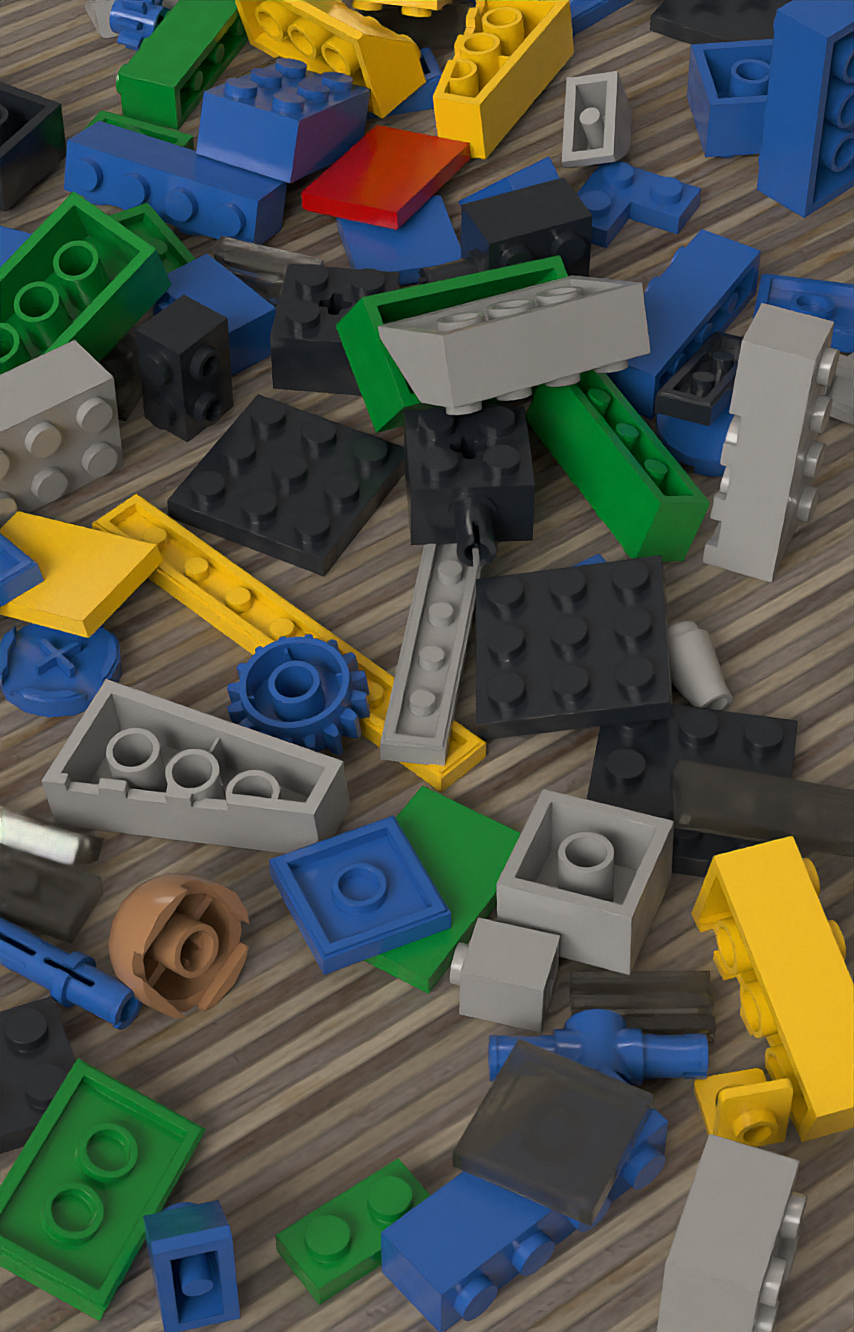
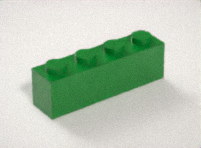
M179 0L172 10H168L165 13L162 22L149 37L143 40L139 50L127 64L121 66L118 72L116 90L118 94H121L123 116L179 130L203 99L204 91L211 89L249 40L234 0Z
M592 369L581 372V381L575 384L558 387L546 386L545 383L539 384L526 414V421L541 439L542 444L551 452L567 473L570 481L576 485L595 510L596 515L605 523L621 544L624 552L631 559L662 555L663 562L684 561L710 502L606 373H595Z

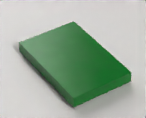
M421 786L396 816V820L451 912V928L363 961L429 994L452 964L458 943L467 944L472 937L477 919H487L497 906L496 883L521 833L431 789Z
M78 1058L0 1185V1267L100 1321L146 1239L143 1216L161 1212L206 1129Z

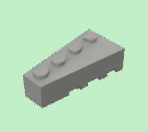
M761 303L741 343L729 413L734 414V417L730 423L726 440L723 443L720 464L726 466L723 474L720 490L714 496L710 519L717 520L719 523L711 539H708L705 544L702 563L772 583L800 521L807 523L811 521L819 497V488L811 486L812 478H817L826 450V444L817 441L818 433L822 434L826 428L833 402L832 397L824 395L825 386L829 387L833 381L840 355L838 349L831 348L834 321Z
M105 679L42 779L56 825L278 853H289L334 837L350 808L343 761Z

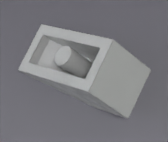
M618 71L567 78L561 160L564 168L616 162L630 152L632 109Z

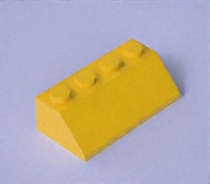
M234 0L252 46L275 59L289 58L302 61L307 64L306 70L319 74L338 72L351 76L353 84L371 89L368 111L382 119L426 82L420 63V50L410 37L404 34L399 35L385 28L371 16L365 17L348 8L341 0Z

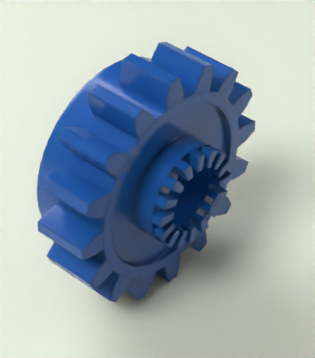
M306 634L304 637L286 638L284 636L265 647H257L255 654L247 663H239L236 667L239 682L230 683L227 687L231 701L227 709L232 723L318 753L326 748L338 756L344 753L340 738L344 735L358 739L362 734L359 719L370 716L367 698L370 693L365 671H359L356 655L353 652L341 655L337 641L331 639L326 643L313 638L312 634Z

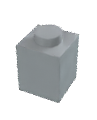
M478 918L470 944L458 943L450 970V983L460 986L459 1014L541 1033L558 978L560 935Z

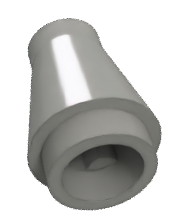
M684 621L670 626L668 631L672 684L694 707L724 711L732 703L733 696L726 686L709 632L699 629L696 623L692 621Z

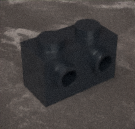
M183 294L136 329L145 419L149 420L155 427L166 430L188 443L205 428L214 425L223 414L234 406L228 319Z

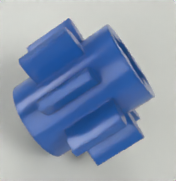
M115 0L111 8L109 24L111 31L119 34L117 43L126 45L128 49L138 51L143 40L153 33L162 22L165 13L169 10V8L162 6L163 0Z

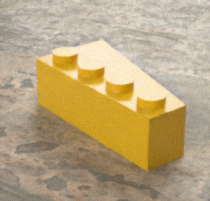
M476 0L475 8L470 7L465 18V32L463 35H458L454 44L455 56L453 60L447 61L433 95L438 137L470 143V159H487L574 54L570 0Z
M789 836L715 855L691 915L700 933L713 929L716 935L718 950L714 951L713 960L723 981L736 977L741 986L740 1016L750 1036L753 1035L757 1039L766 1037L770 1045L765 1051V1067L771 1080L790 1079L794 1092L789 1117L801 1141L805 1142L854 1128V984L844 962L846 946L841 929L834 920H827L819 901L820 882L815 866L809 858L801 857L794 837Z

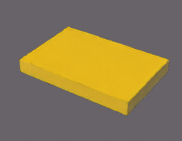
M18 511L0 528V533L38 564L44 581L1 606L0 615L90 638L163 562L157 544Z

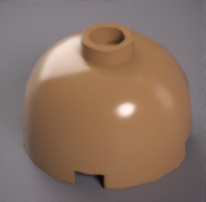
M166 873L153 877L136 886L122 901L112 921L108 941L111 965L118 979L133 990L134 998L172 1018H185L181 1012L189 1011L196 1004H198V1009L206 1011L215 1006L234 986L246 962L249 946L240 942L242 931L240 920L249 924L248 911L237 893L203 876L191 873Z

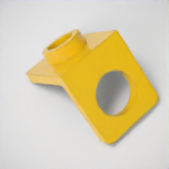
M759 1068L707 1076L705 1080H695L693 1091L708 1136L712 1134L752 1147L785 1142L794 1092L790 1079L766 1081L764 1072Z

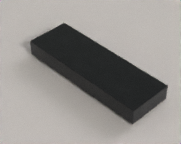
M718 331L714 332L656 393L654 412L710 426L731 402L741 343L744 337Z

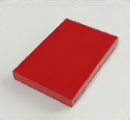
M376 125L301 192L302 207L306 211L397 230L470 160V143Z

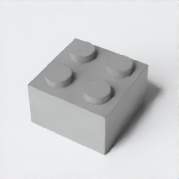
M543 789L496 883L497 922L560 935L559 957L630 975L672 878L674 821Z
M709 1134L665 1263L657 1332H773L780 1306L778 1298L783 1281H788L800 1238L797 1235L808 1195L794 1191L799 1160Z

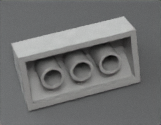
M573 275L378 326L381 341L419 401L445 407L446 414L462 415L482 409L481 401L493 397L501 401L528 397L532 395L531 387L542 383L550 387L575 384L581 381L580 373L593 369L595 373L624 370L628 368V359L651 353L642 282Z

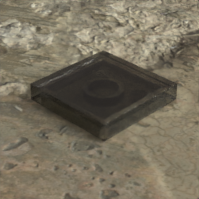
M518 1039L453 1150L452 1166L592 1226L653 1111L655 1095L522 1039Z

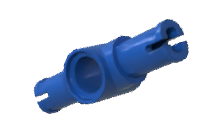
M590 1009L576 1013L566 1020L563 1029H553V1035L513 1037L510 1035H489V1082L519 1079L553 1080L554 1086H567L569 1093L606 1065L613 1069L631 1087L642 1086L643 1080H653L655 1078L705 1080L708 1072L709 1060L706 1033L684 1035L642 1034L641 1028H627L626 1020L620 1014L611 1010Z

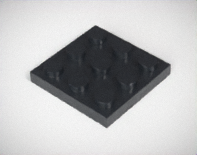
M258 394L167 499L168 516L174 520L325 577L405 474L404 447Z
M662 555L476 579V727L480 739L489 740L674 718L666 580Z
M673 704L674 718L600 726L587 800L674 821L672 873L705 878L715 855L785 838L798 727L797 720Z

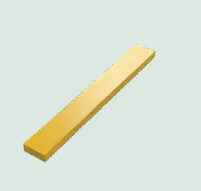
M137 493L92 523V529L157 544L163 562L148 579L252 655L255 654L257 647H265L279 640L280 637H304L306 634H312L313 638L326 643L331 639L337 641L341 655L353 652L356 655L359 671H365L370 693L367 696L370 716L359 719L361 735L380 748L395 677ZM454 720L445 766L400 763L442 793L486 757V742Z

